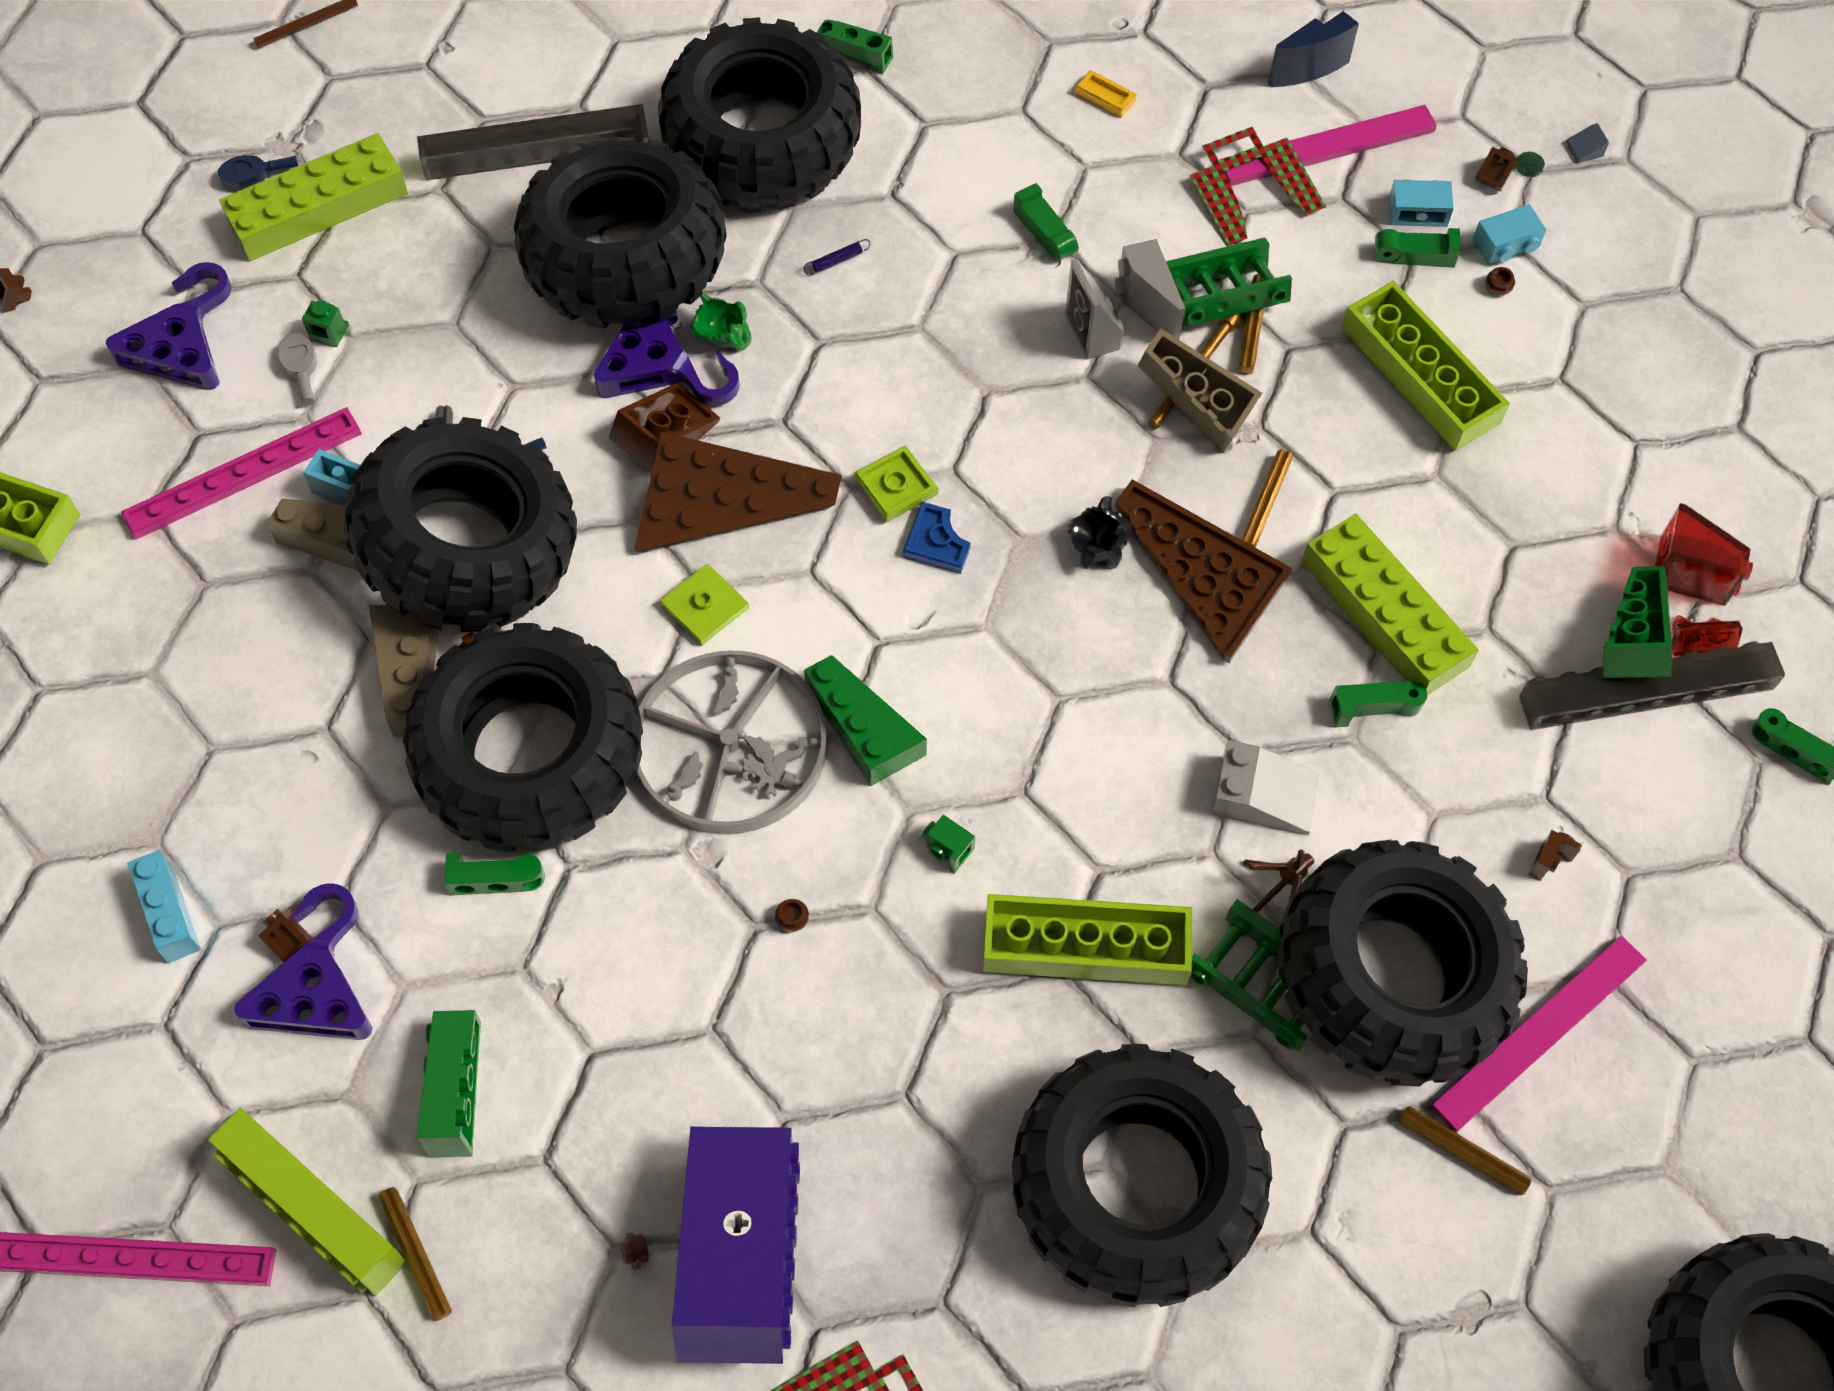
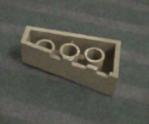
M1161 328L1145 350L1138 364V367L1223 453L1262 395V392Z
M281 498L267 522L276 543L357 570L354 565L355 556L350 554L346 546L344 534L346 505Z
M369 605L385 719L393 736L403 737L405 718L407 714H410L411 708H413L411 699L425 674H433L439 630L421 625L420 617L411 612L401 616L387 605Z

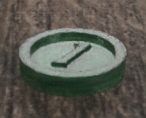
M1523 152L1517 157L1516 170L1521 175L1536 177L1542 173L1545 162L1539 154Z

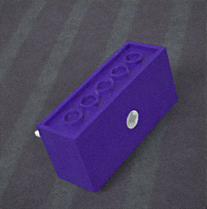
M690 1126L672 1316V1332L677 1363L783 1364L784 1349H791L792 1331L790 1315L793 1314L792 1281L795 1279L794 1248H796L797 1225H795L796 1215H798L799 1202L797 1184L800 1183L799 1142H792V1128Z

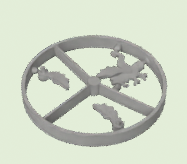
M729 650L693 657L664 674L650 688L639 705L642 724L645 717H649L721 743L723 754L705 819L690 816L668 804L669 800H680L682 797L681 789L696 784V779L701 777L700 770L703 767V763L699 761L697 751L693 752L688 764L681 770L682 776L680 779L667 787L668 794H663L661 797L650 786L639 764L637 775L651 801L670 818L690 828L715 834H736L754 831L771 825L790 814L808 797L824 767L827 751L826 724L817 697L809 685L795 671L768 656L747 651ZM726 664L727 668L723 672L725 687L720 690L719 700L713 711L714 715H718L723 710H730L731 705L737 702L736 696L739 692L735 684L738 681L737 670L733 668L735 664L753 665L773 672L733 729H725L719 732L651 708L656 699L670 685L685 675L709 666ZM782 676L794 684L812 705L820 724L821 738H811L807 741L806 738L799 737L796 741L797 750H786L780 752L775 757V751L771 748V743L764 742L761 737L746 736L743 729ZM739 738L745 739L747 744L753 749L757 759L762 760L764 763L758 762L752 754L747 755L748 759H741L744 766L739 763L728 762L729 753H733L738 749ZM808 745L820 747L815 767L806 782L802 783L801 780L795 779V774L784 770L789 761L802 757L804 749ZM725 770L737 773L744 770L743 779L748 780V775L750 774L753 778L759 777V783H753L751 787L752 789L756 788L757 792H759L761 787L768 785L769 788L765 793L766 797L770 794L773 797L776 796L775 784H781L789 788L792 785L800 787L798 792L784 804L763 815L740 821H712Z

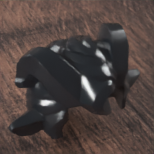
M1110 496L1103 497L1098 507L1086 508L1080 516L1072 518L1070 520L1071 523L1067 524V533L1070 534L1074 549L1082 553L1081 565L1085 569H1088L1093 561H1096L1098 568H1117L1122 559V549L1127 545L1128 533L1131 532L1132 522L1123 517L1120 512L1112 510V497Z

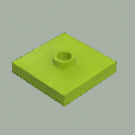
M906 445L854 472V479L886 522L920 505L922 501L925 502L938 495L939 488Z
M708 563L660 600L661 606L701 645H704L749 609V603Z

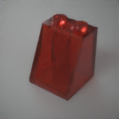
M1679 503L1660 536L1655 566H1665L1667 591L1726 606L1732 595H1738L1742 581L1749 579L1753 562H1749L1751 549L1688 505Z

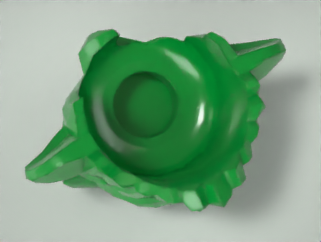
M706 294L700 295L703 304L695 311L694 322L690 327L692 330L691 334L719 347H731L738 351L746 349L751 343L752 336L746 322L747 311L745 305L739 301L731 304L723 299L711 298Z

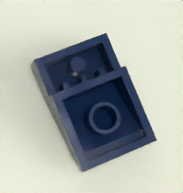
M1342 11L1325 24L1315 18L1276 45L1268 85L1271 87H1284L1302 84L1324 77L1348 64L1359 23Z

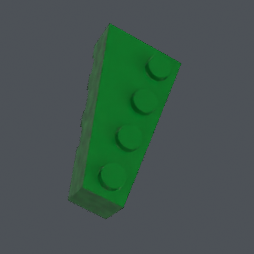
M1665 566L1632 567L1623 591L1622 602L1619 603L1616 619L1611 625L1608 641L1605 642L1603 647V678L1671 677L1672 639Z
M833 655L804 669L805 682L817 697L824 716L871 786L927 756V738Z
M475 1010L433 1011L432 1023L427 1024L426 1040L429 1045L427 1056L424 1059V1083L416 1139L430 1158L471 1157L473 1155L481 1020Z

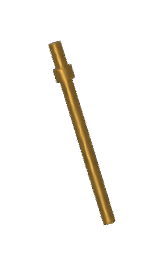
M1243 313L1221 318L1218 322V328L1199 353L1209 359L1229 332H1233L1240 323L1239 318ZM1168 396L1148 421V425L1153 429L1159 428L1176 405Z

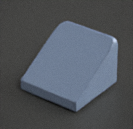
M1598 123L1588 126L1566 141L1578 163L1604 156L1609 145V141Z

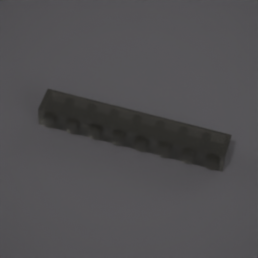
M643 104L422 135L417 136L420 162L425 179L428 181L551 163V159L564 151L573 153L582 149V144L599 140L600 143L615 142L617 137H635L636 142L648 143L649 138Z
M1752 641L1741 647L1729 649L1727 646H1722L1711 652L1698 653L1697 651L1683 654L1681 657L1672 658L1671 677L1603 678V666L1579 674L1572 671L1554 678L1536 677L1526 683L1519 698L1530 730L1774 690L1786 674L1773 642L1759 644L1757 641Z

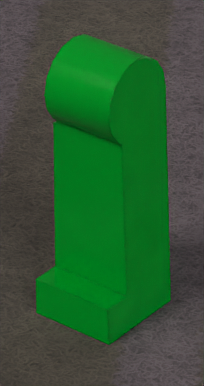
M828 19L822 22L816 32L823 36L830 47L835 48L839 54L873 65V71L884 74L894 57L892 37Z
M1035 183L1014 193L1013 212L1052 258L1059 261L1078 252V242L1073 232L1067 229L1062 220L1043 198V190Z
M1448 228L1446 234L1405 233L1394 229H1384L1375 235V258L1380 262L1390 264L1454 268L1461 251L1460 228Z
M1416 681L1335 686L1329 699L1335 728L1348 727L1353 717L1399 713L1405 717L1415 716L1420 712L1427 699V690L1421 683Z
M1768 708L1760 713L1752 726L1754 738L1829 785L1834 779V746L1788 721L1785 714L1780 710Z
M446 853L445 886L450 896L533 891L541 887L545 881V872L542 864L534 855H521L516 860L464 862L460 853Z

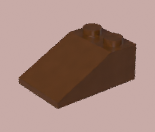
M677 382L619 409L608 438L652 474L661 431L699 440L720 421L721 417Z

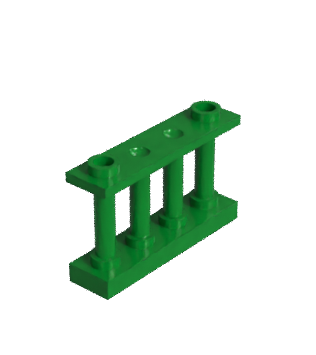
M1265 237L1166 261L1185 307L1182 328L1291 301L1292 277L1291 275L1278 278L1273 276L1268 268L1270 244ZM1256 270L1262 281L1247 285L1241 274ZM1229 277L1235 288L1219 291L1214 280ZM1201 284L1208 295L1192 298L1186 287Z
M1237 899L1230 907L1225 919L1229 923L1230 928L1205 960L1195 953L1193 954L1190 976L1199 985L1211 987L1273 1032L1275 1039L1286 1048L1293 1047L1299 1051L1308 1035L1301 1031L1305 1023L1302 1020L1296 1022L1294 1016L1288 1022L1272 1010L1288 989L1287 983L1281 982V977H1279L1261 1001L1244 990L1268 956L1275 955L1277 957V948L1282 941L1280 929ZM1247 935L1257 943L1258 948L1236 977L1230 980L1219 972L1216 967L1240 936Z

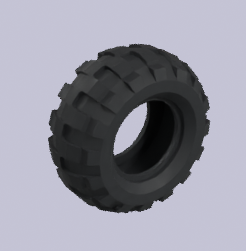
M760 17L743 18L742 25L729 27L725 22L710 28V33L707 34L705 40L695 37L684 47V51L680 54L678 60H674L661 87V97L658 103L662 142L668 144L669 149L675 153L683 151L694 160V163L701 167L706 177L716 187L722 205L726 206L730 201H734L740 204L742 210L760 212L761 205L776 204L777 209L781 210L795 206L797 198L803 195L809 199L814 198L825 190L831 179L836 180L853 156V147L856 146L860 138V92L849 66L837 50L830 47L823 36L811 29L802 33L798 30V27H795V22L777 19L775 24L761 23ZM753 98L782 100L800 111L796 117L785 125L763 131L740 129L730 125L721 118L723 113L730 107Z
M617 137L615 142L600 143L599 140L582 144V149L573 153L564 151L551 159V166H549L548 170H538L530 179L529 187L522 194L521 202L518 205L513 227L515 232L514 244L524 277L540 298L543 297L547 304L557 310L562 316L572 321L581 317L583 321L587 322L588 326L604 329L610 323L623 324L624 329L642 327L641 321L654 317L662 321L676 315V309H678L680 304L691 305L703 294L702 290L707 286V282H712L725 251L724 243L727 237L721 198L716 187L706 177L701 167L694 163V160L683 151L675 153L673 150H670L669 145L656 140L640 143L636 142L635 137ZM644 222L656 226L649 233L624 242L594 243L585 240L597 230L620 223Z
M443 417L423 420V423L419 424L415 430H411L406 426L386 438L374 452H370L354 473L353 483L347 494L344 521L346 546L350 554L355 556L354 565L372 592L380 591L382 600L398 614L403 616L407 612H411L420 617L421 625L441 630L443 623L460 625L461 632H480L490 623L495 622L499 627H502L524 617L529 610L532 611L536 606L539 607L558 588L561 577L567 573L577 538V518L574 510H571L573 505L571 494L560 471H553L552 463L548 460L549 456L536 444L529 447L521 444L519 433L502 425L498 431L482 427V419L462 417L459 424H446ZM452 501L468 503L484 509L493 515L503 525L508 535L497 542L483 546L456 545L439 539L428 532L418 521L415 513L434 503Z
M513 623V629L496 632L491 627L473 635L474 641L462 648L454 645L439 657L440 659L436 663L437 669L433 674H425L411 699L413 708H411L410 714H407L405 718L402 741L407 756L405 764L411 781L429 813L437 816L447 830L466 841L471 839L474 841L478 840L483 844L484 848L511 853V851L514 852L515 847H529L530 852L553 849L555 848V842L573 836L574 840H577L595 829V821L603 814L608 816L615 810L627 794L626 786L630 778L634 779L638 772L642 757L641 736L643 728L637 699L629 679L621 674L617 662L603 649L596 645L593 647L590 643L586 645L583 637L554 626L551 631L542 630L541 626L534 623ZM527 703L546 704L565 712L575 722L572 738L563 752L549 764L534 771L513 774L498 772L487 768L475 759V747L482 730L496 715L508 708Z
M1390 839L1362 843L1353 851L1351 849L1339 851L1323 861L1301 884L1294 898L1287 905L1280 924L1282 941L1277 948L1278 971L1281 982L1287 983L1288 992L1285 994V999L1296 1022L1302 1020L1313 1034L1310 1037V1041L1325 1055L1333 1053L1346 1062L1345 1069L1367 1079L1381 1076L1384 1077L1385 1082H1389L1391 1085L1420 1087L1428 1081L1444 1083L1464 1075L1492 1055L1495 1049L1510 1036L1520 1017L1521 1008L1518 1007V1004L1526 996L1527 961L1521 959V953L1525 948L1524 937L1518 920H1510L1504 909L1507 899L1494 883L1487 887L1474 875L1477 867L1460 856L1450 859L1439 854V846L1419 841H1410L1405 845H1400L1398 840L1391 841ZM1367 921H1391L1404 925L1419 934L1435 952L1443 971L1444 988L1440 1003L1434 1005H1415L1403 1002L1380 988L1370 977L1361 961L1357 942L1359 925Z
M1122 1044L1118 1050L1103 1053L1102 1050L1097 1049L1076 1058L1075 1063L1062 1073H1055L1039 1089L1034 1102L1025 1111L1017 1132L1011 1167L1013 1175L1012 1193L1017 1214L1025 1225L1030 1237V1243L1044 1262L1049 1261L1064 1276L1063 1280L1083 1293L1090 1291L1109 1299V1303L1134 1308L1138 1304H1158L1160 1307L1185 1302L1187 1298L1204 1290L1209 1291L1227 1278L1240 1261L1246 1257L1263 1227L1270 1205L1268 1201L1269 1189L1273 1179L1271 1156L1265 1150L1261 1135L1263 1128L1250 1105L1245 1106L1235 1094L1234 1089L1236 1086L1217 1070L1209 1072L1193 1061L1194 1056L1172 1048L1170 1052L1149 1050L1148 1044ZM1124 1124H1145L1165 1131L1182 1144L1194 1164L1198 1181L1196 1201L1177 1218L1160 1224L1140 1225L1119 1219L1099 1204L1086 1182L1083 1171V1154L1088 1145L1104 1131Z
M1770 1233L1742 1235L1735 1240L1718 1243L1687 1262L1669 1279V1285L1663 1294L1655 1300L1647 1321L1650 1336L1647 1346L1643 1348L1644 1374L1648 1380L1652 1381L1654 1391H1744L1736 1374L1733 1349L1740 1325L1748 1315L1755 1314L1772 1315L1785 1319L1805 1331L1824 1353L1831 1369L1834 1385V1256L1829 1254V1248L1824 1247L1821 1243L1794 1235L1788 1239L1775 1238V1235Z

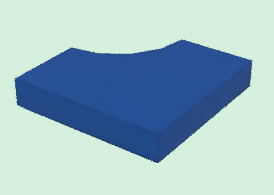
M922 501L902 551V557L961 574L971 549V543L960 538L953 530L950 522L951 509Z

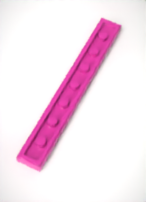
M1421 105L1289 141L1303 166H1308L1435 132L1437 124L1427 106ZM1262 157L1224 171L1231 186L1273 175Z
M345 407L121 511L132 535L137 540L314 457L318 449L327 451L362 433L348 407Z
M1623 936L1619 937L1506 1038L1492 1055L1476 1065L1430 1108L1452 1131L1457 1133L1637 971L1647 959Z
M0 1232V1271L270 1286L277 1252L274 1247Z

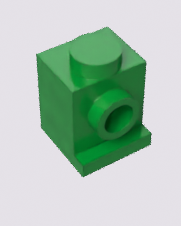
M323 300L311 301L302 317L303 324L311 341L333 347H338L349 326L348 321L343 320L339 308ZM325 328L326 333L321 332V330Z
M944 814L936 823L931 821L922 834V838L927 841L929 852L940 861L947 860L950 862V871L953 873L957 872L975 848V836Z

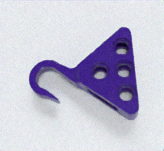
M203 262L191 266L183 275L172 281L171 283L176 292L196 285L199 281L207 278L218 280V284L214 289L187 302L174 304L109 336L106 340V346L116 364L124 368L205 390L215 389L220 381L203 327V317L207 312L226 301L229 297L231 282L226 271L218 264ZM132 359L143 361V363H134ZM159 366L169 368L171 370L163 371L159 369ZM186 373L191 374V375H195V376H198V377H196V378H189V377L186 376Z
M657 317L641 321L642 327L627 329L622 327L594 372L597 393L602 398H611L683 382L687 384L702 403L715 406L730 402L737 395L740 387L737 368L719 350H717V359L729 382L720 389H708L703 386L688 355L682 349L667 320L659 321Z
M327 883L313 888L306 894L301 905L291 915L299 923L326 900L337 899L344 903L343 914L336 922L314 939L304 944L302 948L236 1003L234 1008L235 1014L247 1028L364 1040L371 1035L373 1027L334 956L335 946L353 928L358 917L356 901L345 887L334 883ZM320 977L317 984L312 987H306V983L311 978ZM278 1006L277 1011L273 1015L264 1017L268 1008ZM312 1009L308 1018L298 1020L301 1012ZM346 1013L345 1018L341 1022L332 1023L333 1018L337 1014Z

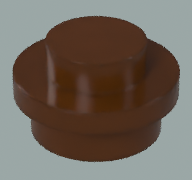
M1506 267L1493 269L1486 277V287L1497 295L1510 293L1515 286L1513 272Z
M787 899L781 902L775 911L776 923L782 930L787 932H797L803 929L809 920L807 906L797 899Z
M633 1232L627 1233L625 1237L626 1242L621 1243L624 1263H631L634 1270L640 1269L641 1264L649 1262L646 1240L643 1234L634 1235Z

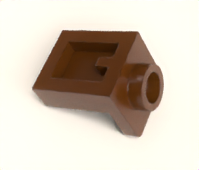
M1492 147L1475 180L1501 192L1512 171H1515L1518 158L1515 157L1512 151L1500 147V149Z
M1551 830L1542 842L1528 875L1541 881L1548 871L1554 873L1561 858L1572 862L1580 852L1582 844L1566 833Z
M292 906L283 913L276 909L262 922L266 928L258 935L283 962L295 954L304 944L314 939L291 916L295 911Z

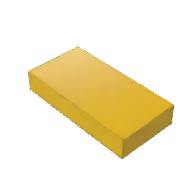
M1092 70L1075 87L1076 95L1120 118L1125 115L1137 98L1136 93Z

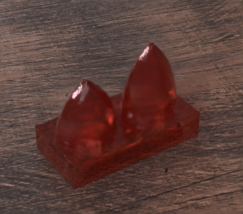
M1678 615L1672 623L1673 656L1736 653L1743 627L1739 621H1722L1711 617L1706 622L1694 623L1688 618Z

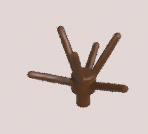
M1300 849L1296 857L1291 858L1286 863H1270L1245 859L1243 864L1249 866L1250 870H1275L1280 872L1282 878L1253 910L1258 913L1287 884L1292 885L1289 904L1301 886L1302 879L1308 875V868L1314 864V858L1308 853L1305 854L1304 850Z

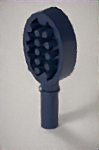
M243 155L224 162L218 169V175L226 188L242 190L264 181L268 173L295 168L299 164L296 155L264 162L257 156Z

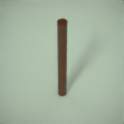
M340 0L253 38L259 49L356 7L358 3L356 0Z

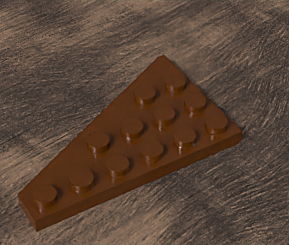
M661 431L634 550L643 551L834 506L842 475Z
M1132 479L1116 500L1115 508L1123 517L1132 522L1131 530L1220 656L1224 661L1230 663L1290 576L1292 568Z

